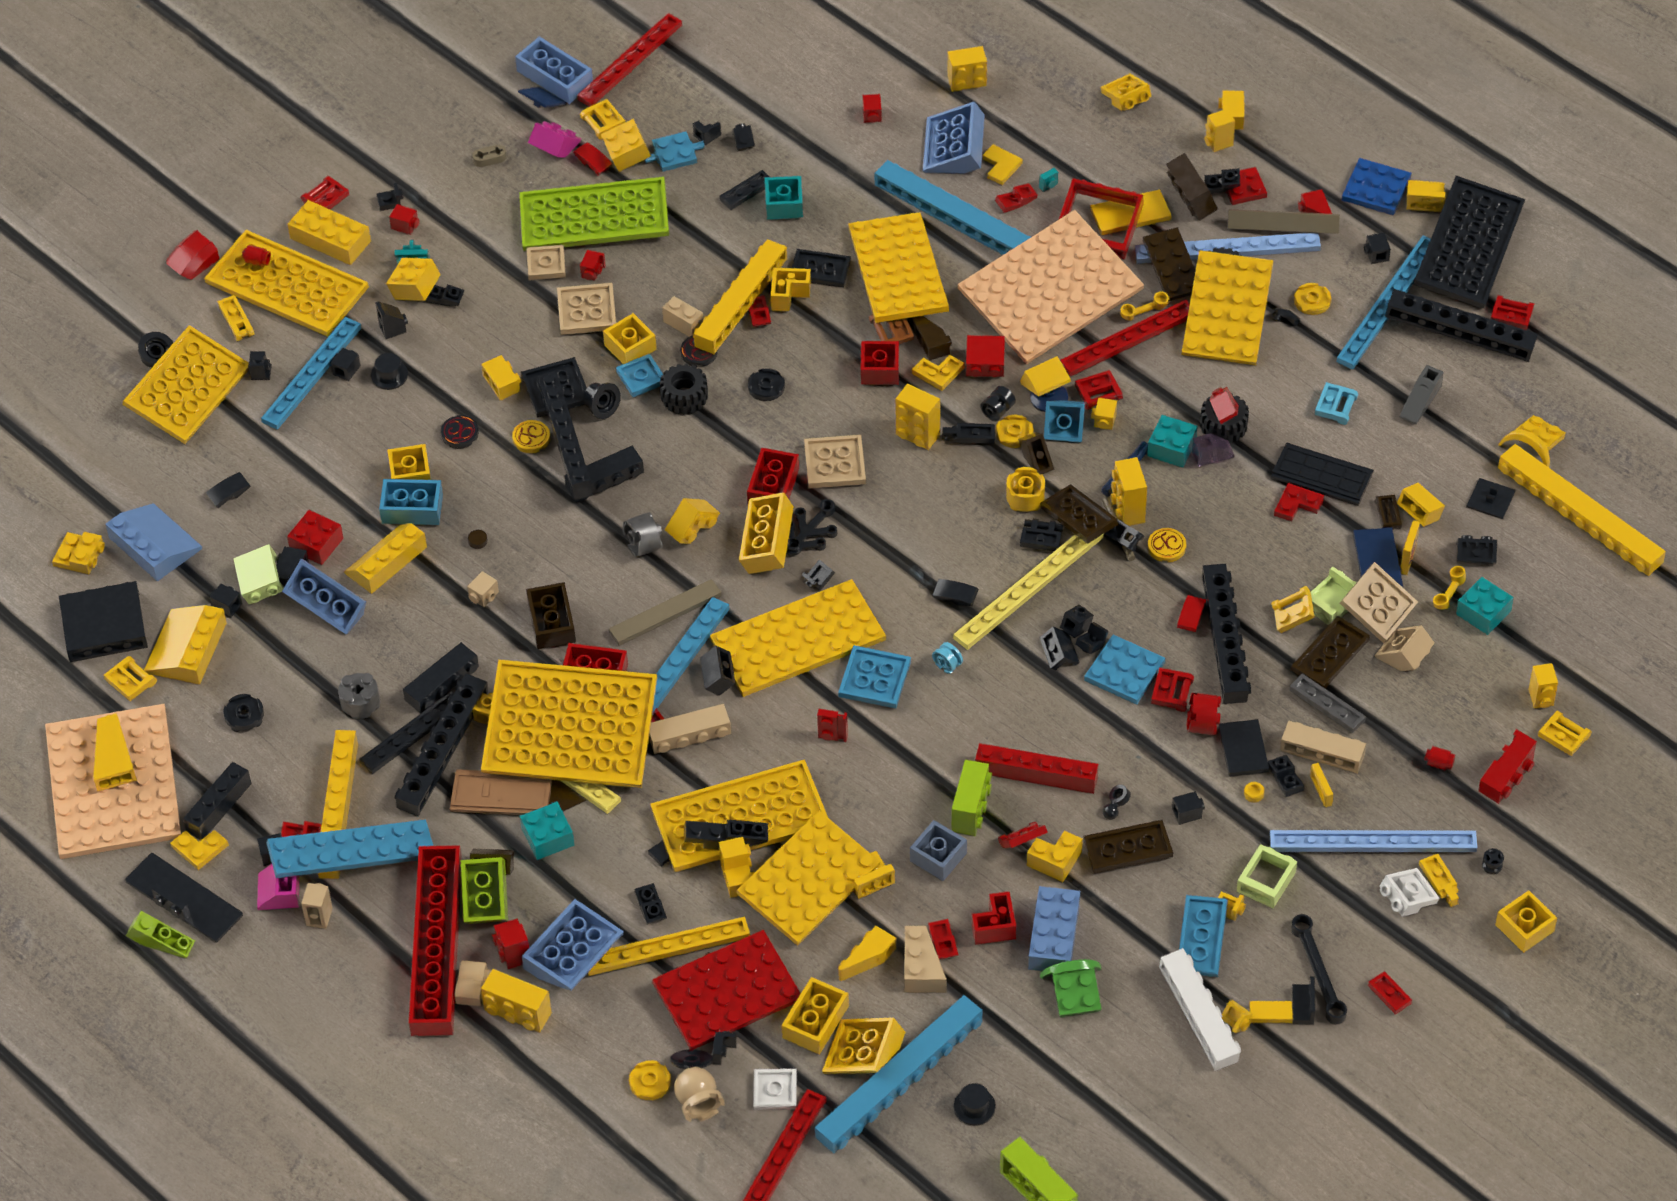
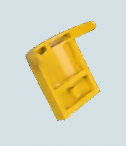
M1533 415L1514 431L1508 433L1498 446L1501 447L1509 440L1525 442L1536 450L1543 464L1550 467L1548 451L1564 439L1566 432Z

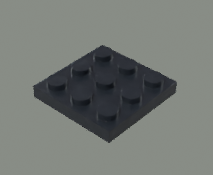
M575 357L521 371L522 380L537 418L548 415L541 395L538 376L557 372L568 409L585 405L584 393L587 387Z

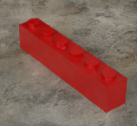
M979 743L975 757L976 762L989 764V772L994 777L1095 793L1099 766L1097 763Z

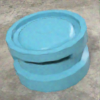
M944 642L940 649H936L932 653L935 664L940 669L944 668V672L948 674L952 673L956 667L963 663V657L959 650L948 642Z

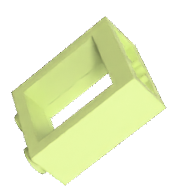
M1260 844L1237 881V892L1274 909L1296 873L1297 861L1288 855L1276 852L1271 847ZM1260 859L1285 870L1274 889L1249 878Z

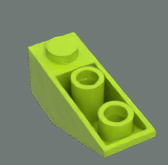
M140 911L133 920L126 934V937L145 947L183 958L188 957L195 943V940L143 911Z

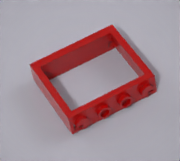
M1073 178L1059 219L1071 212L1077 194L1135 207L1123 243L1102 239L1120 259L1125 260L1144 205L1143 194Z

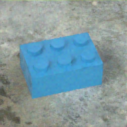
M383 479L379 507L382 524L412 523L418 525H439L443 500L441 480Z

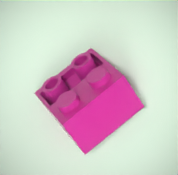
M543 121V123H535L528 143L556 157L566 158L580 143L582 138L575 136L576 132L566 129L565 131L561 129L562 126L557 123Z
M272 864L259 872L257 909L299 908L300 875L276 878Z

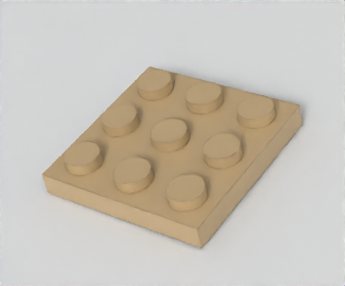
M612 283L557 288L561 335L604 331L616 323Z
M861 435L804 439L808 488L866 484Z
M1375 562L1340 602L1347 611L1382 643L1391 636L1418 603L1414 597Z

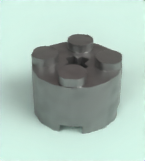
M650 512L623 522L624 536L628 535L631 543L627 546L635 557L663 548L660 540V535L662 534L661 526L658 523L655 524Z
M356 673L345 675L341 679L338 694L342 711L351 715L353 719L370 717L371 713L380 706L379 690L373 676L369 673Z

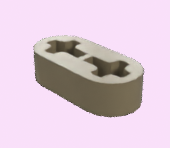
M502 145L477 149L472 154L473 163L477 167L501 163L507 158L506 149Z

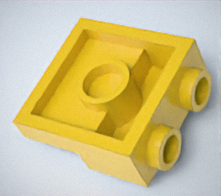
M1131 73L1100 87L1101 93L1110 98L1112 105L1121 111L1131 109L1134 105L1146 102L1152 97L1149 84Z
M67 532L52 561L53 566L89 575L92 568H95L99 554L104 551L105 543L102 536L83 532L82 535Z

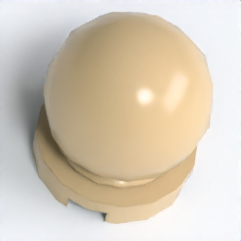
M695 1066L685 1069L678 1075L674 1084L676 1098L683 1105L682 1112L686 1120L691 1122L692 1119L698 1118L699 1122L719 1113L717 1109L720 1106H724L725 1103L722 1094L716 1090L715 1079L711 1073Z

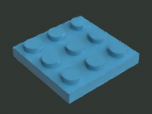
M1113 634L1085 674L1084 681L1137 705L1157 676L1159 667L1162 668L1165 664V658Z
M853 645L838 691V697L896 709L911 664V657Z

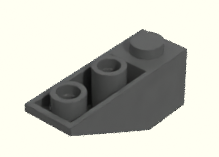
M1429 365L1425 366L1403 407L1400 418L1417 425L1442 387L1443 371Z

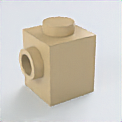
M483 571L467 586L469 599L483 607L492 602L499 593L497 580Z

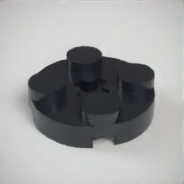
M239 694L232 697L227 706H224L223 714L227 725L233 731L239 732L260 726L264 717V709L260 699L253 698L250 694ZM241 710H245L248 713L241 715Z

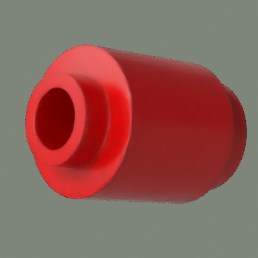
M248 245L247 248L243 249L242 258L247 264L261 267L264 265L268 266L271 252L265 248Z
M1432 746L1431 749H1427L1424 760L1428 761V766L1442 770H1452L1456 754L1451 753L1449 750Z

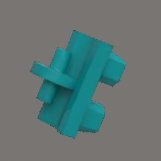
M410 240L409 245H403V250H394L397 263L402 258L430 259L428 249H422L421 245H415L414 240Z

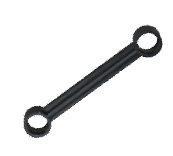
M1298 914L1292 920L1291 931L1294 936L1302 941L1327 1004L1325 1012L1327 1021L1332 1024H1341L1346 1019L1347 1006L1343 1001L1338 1000L1312 936V919L1306 914ZM1300 922L1306 923L1309 928L1300 930L1295 924ZM1338 1008L1343 1011V1014L1334 1016L1329 1010Z

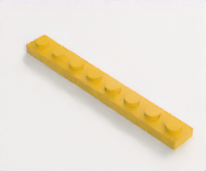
M744 916L610 948L588 972V976L739 941L750 936L746 918Z

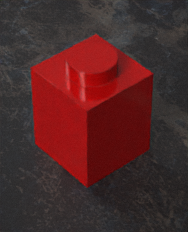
M880 94L862 95L864 123L882 122Z
M397 204L389 216L391 229L411 235L413 230L419 225L417 210Z

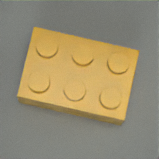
M907 383L895 398L896 435L901 439L914 443L918 447L929 450L940 436V398Z
M1138 458L1115 461L1114 470H1112L1113 482H1111L1113 494L1110 497L1112 505H1116L1117 508L1115 509L1117 519L1129 526L1145 523L1147 484Z
M492 969L481 987L484 1010L487 1013L503 1017L510 1023L520 1024L527 1030L541 1032L552 1014L549 991L498 970Z
M811 977L782 1024V1038L820 1055L849 1007V993Z

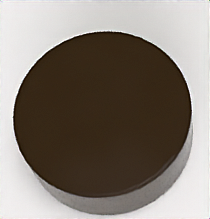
M473 530L469 533L468 543L470 547L481 549L487 545V534L483 530Z

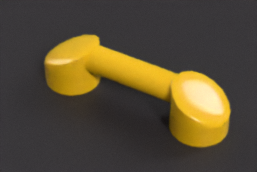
M1160 291L1154 295L1153 302L1135 308L1131 304H1124L1121 306L1120 315L1125 320L1131 321L1134 319V316L1150 310H1162L1167 306L1169 296L1167 293Z
M1454 566L1450 569L1451 584L1445 594L1434 596L1433 605L1435 608L1444 610L1450 607V599L1458 586L1464 584L1466 580L1464 567Z

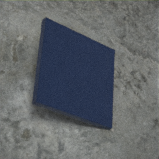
M541 87L518 90V93L534 101L533 105L537 108L541 106L548 108L566 104L564 100Z

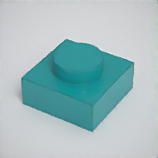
M1055 168L1039 175V188L1043 192L1058 185V171Z

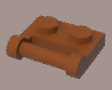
M873 314L868 317L881 341H899V344L914 340V334L906 318L885 321L893 337L888 339L881 322L875 323Z

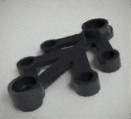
M830 499L822 500L819 505V513L808 525L806 523V510L802 507L795 509V518L798 520L800 534L795 537V523L791 521L792 527H790L787 554L797 555L801 553L802 549L809 548L822 551L826 548V540L819 537L812 541L804 540L808 537L827 535L829 538L837 536L838 531L835 525L816 528L825 517H829L835 512L834 501Z

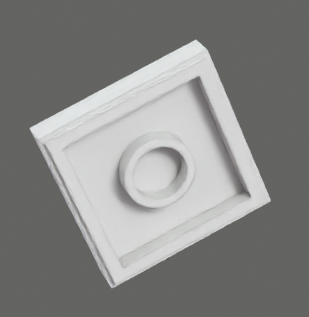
M754 1069V1110L796 1109V1069Z

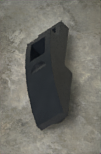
M727 819L726 824L685 821L684 842L701 843L703 848L719 849V842L743 837L745 844H749V846L768 842V823Z

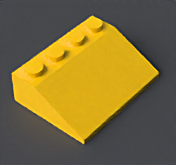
M208 605L171 609L144 671L151 675L200 685L227 624L224 609Z

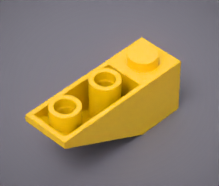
M875 926L871 931H867L863 941L859 945L854 946L850 956L839 964V980H846L885 963L896 950V937L878 926Z

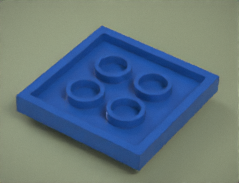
M1359 158L1342 194L1341 201L1394 216L1408 185V180L1411 179V172Z

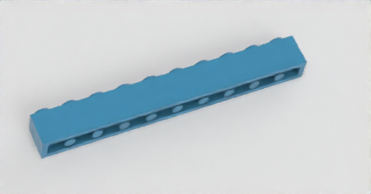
M889 160L875 172V186L1002 255L1031 238V236L1025 235L1016 228L988 215V213L977 209L972 204L964 202L957 196L944 191L942 188L929 183L927 180L918 177L913 172L907 171Z
M963 995L815 1127V1138L833 1154L838 1149H843L854 1135L857 1136L862 1132L866 1124L873 1122L884 1108L887 1109L892 1105L894 1099L899 1095L905 1094L913 1082H918L928 1069L936 1066L941 1057L947 1056L958 1042H963L969 1032L973 1029L976 1030L982 1024V1009Z

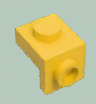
M1221 891L1218 898L1228 899L1226 918L1236 921L1238 915H1242L1246 907L1244 896L1240 894L1236 898Z
M1230 1000L1222 1013V1020L1233 1027L1232 1031L1234 1033H1239L1249 1027L1252 1013L1234 1000Z

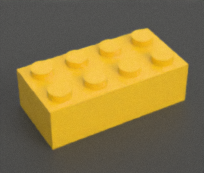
M309 200L287 224L290 239L349 265L357 259L371 242L369 226Z
M785 493L749 499L739 562L748 574L784 568L794 508Z

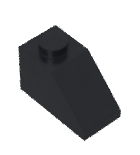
M379 301L375 302L379 327L385 339L407 332L406 324H408L406 315L401 314L398 307Z

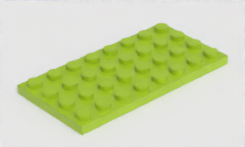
M664 177L519 192L523 252L527 251V248L554 245L570 247L669 236Z

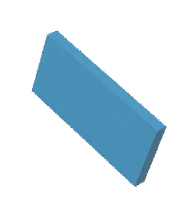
M1186 895L1179 950L1184 949L1186 954L1191 956L1194 963L1193 967L1201 976L1218 977L1228 899Z

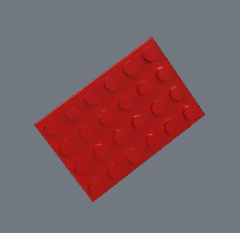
M764 929L652 980L655 989L691 1051L714 1041L715 1032L728 1031L732 1033L795 1004L801 994Z

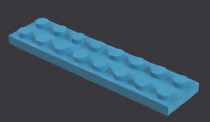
M426 819L267 840V847L276 878L418 860L419 846H433Z

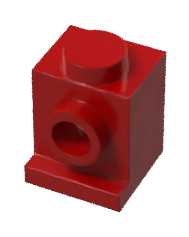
M591 250L586 251L580 264L581 278L596 280L597 275L601 274L602 268L606 266L605 253Z

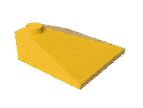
M894 1017L841 1019L822 1072L824 1074L877 1073L900 1050L906 1032Z

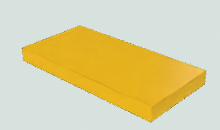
M1160 189L1141 193L1143 194L1144 205L1136 228L1171 220L1172 215ZM1112 201L1090 205V210L1101 236L1128 230L1135 207Z

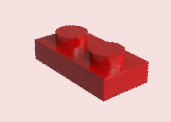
M1385 971L1368 982V987L1395 1015L1412 1004V999Z

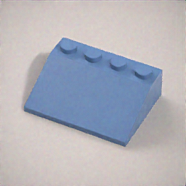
M975 101L927 117L923 160L924 173H968L981 168L985 115Z
M154 503L122 512L105 524L109 538L156 581H159L203 549L196 540Z
M574 899L522 955L523 969L539 980L572 991L624 932Z

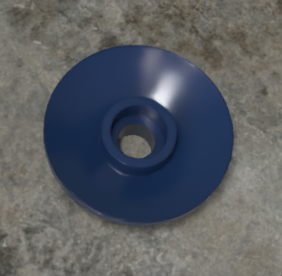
M1063 386L1039 397L1031 392L1030 400L1035 408L1046 412V401H1068V392Z

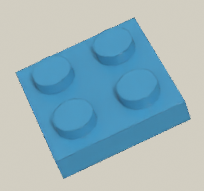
M650 354L616 367L617 374L632 397L660 387V378L663 373Z

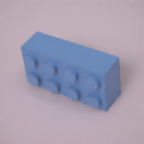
M540 36L515 56L517 72L568 104L573 102L577 95L593 81L592 69Z
M1039 886L1028 969L1043 971L1054 964L1072 961L1080 906V891Z

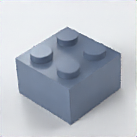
M933 820L910 847V862L944 881L967 854V839Z

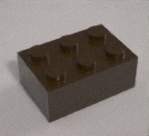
M1185 153L1166 163L1169 169L1166 173L1172 181L1171 183L1175 190L1179 192L1182 201L1188 206L1187 208L1192 216L1196 215L1200 221L1218 210L1210 191Z
M565 582L526 589L537 649L575 643V628Z

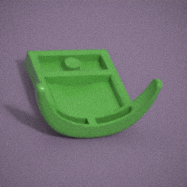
M1082 959L1062 962L1049 966L1040 973L1041 978H1046L1050 975L1053 977L1059 1017L1101 1011L1095 969L1102 970L1101 964L1098 961Z

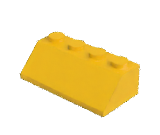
M412 523L399 525L347 568L344 574L369 593H374L427 548L425 533Z

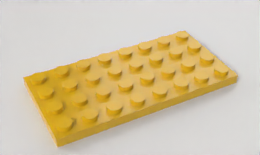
M920 212L848 223L875 323L949 312L947 298Z
M248 230L242 233L204 278L206 284L235 295L240 299L327 337L369 288L368 282ZM248 245L267 249V251L271 252L270 263L268 266L264 265L263 267L245 263L242 258L243 249L247 248Z
M850 579L710 635V640L713 646H718L731 652L735 683L742 697H745L848 656L852 652L853 645L868 648L886 640V634L854 581Z
M805 759L650 803L674 872L720 859L719 849L703 848L701 843L684 842L685 821L726 824L728 819L768 823V842L749 846L750 850L790 839L819 810L827 816Z

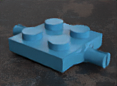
M686 131L652 140L654 154L645 159V163L657 161L662 172L697 163L695 150L703 149L705 145L703 141L692 143Z

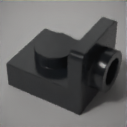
M393 183L394 190L376 193L380 211L394 209L397 204L401 205L400 200L404 199L402 188L398 189L397 183Z
M728 1031L715 1032L712 1053L714 1065H721L722 1057L727 1055V1047H737V1034Z

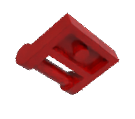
M327 176L323 179L322 183L309 193H304L300 198L304 204L309 200L325 208L332 209L350 194L347 188L332 177Z
M1498 295L1491 319L1527 330L1535 303L1529 302L1527 304L1503 298L1504 296Z
M1110 370L1075 381V387L1083 402H1085L1087 410L1097 405L1098 398L1116 399L1117 401L1123 399L1122 391ZM1109 390H1112V391H1113L1112 393H1109V394H1106V395H1103V396H1099V397H1096V398H1093V399L1090 398L1091 396H1094V395H1097V394H1100V393H1103V392H1106V391H1109Z
M1159 667L1151 704L1171 707L1177 711L1185 712L1188 706L1186 701L1190 685L1194 681V676L1190 673ZM1177 681H1182L1179 699H1174Z
M1034 821L1023 829L1006 836L1005 834L998 836V841L1002 848H1013L1044 835L1048 831L1045 825H1038Z

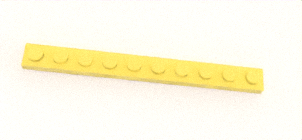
M1104 534L1088 544L1077 535L1072 536L954 633L953 639L967 650L970 649L1102 540Z

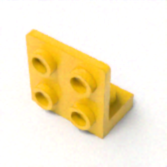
M1408 180L1406 210L1441 212L1445 202V183Z
M877 851L870 854L880 861V866L873 872L862 874L857 879H854V893L858 899L895 883V869L892 864L885 865Z

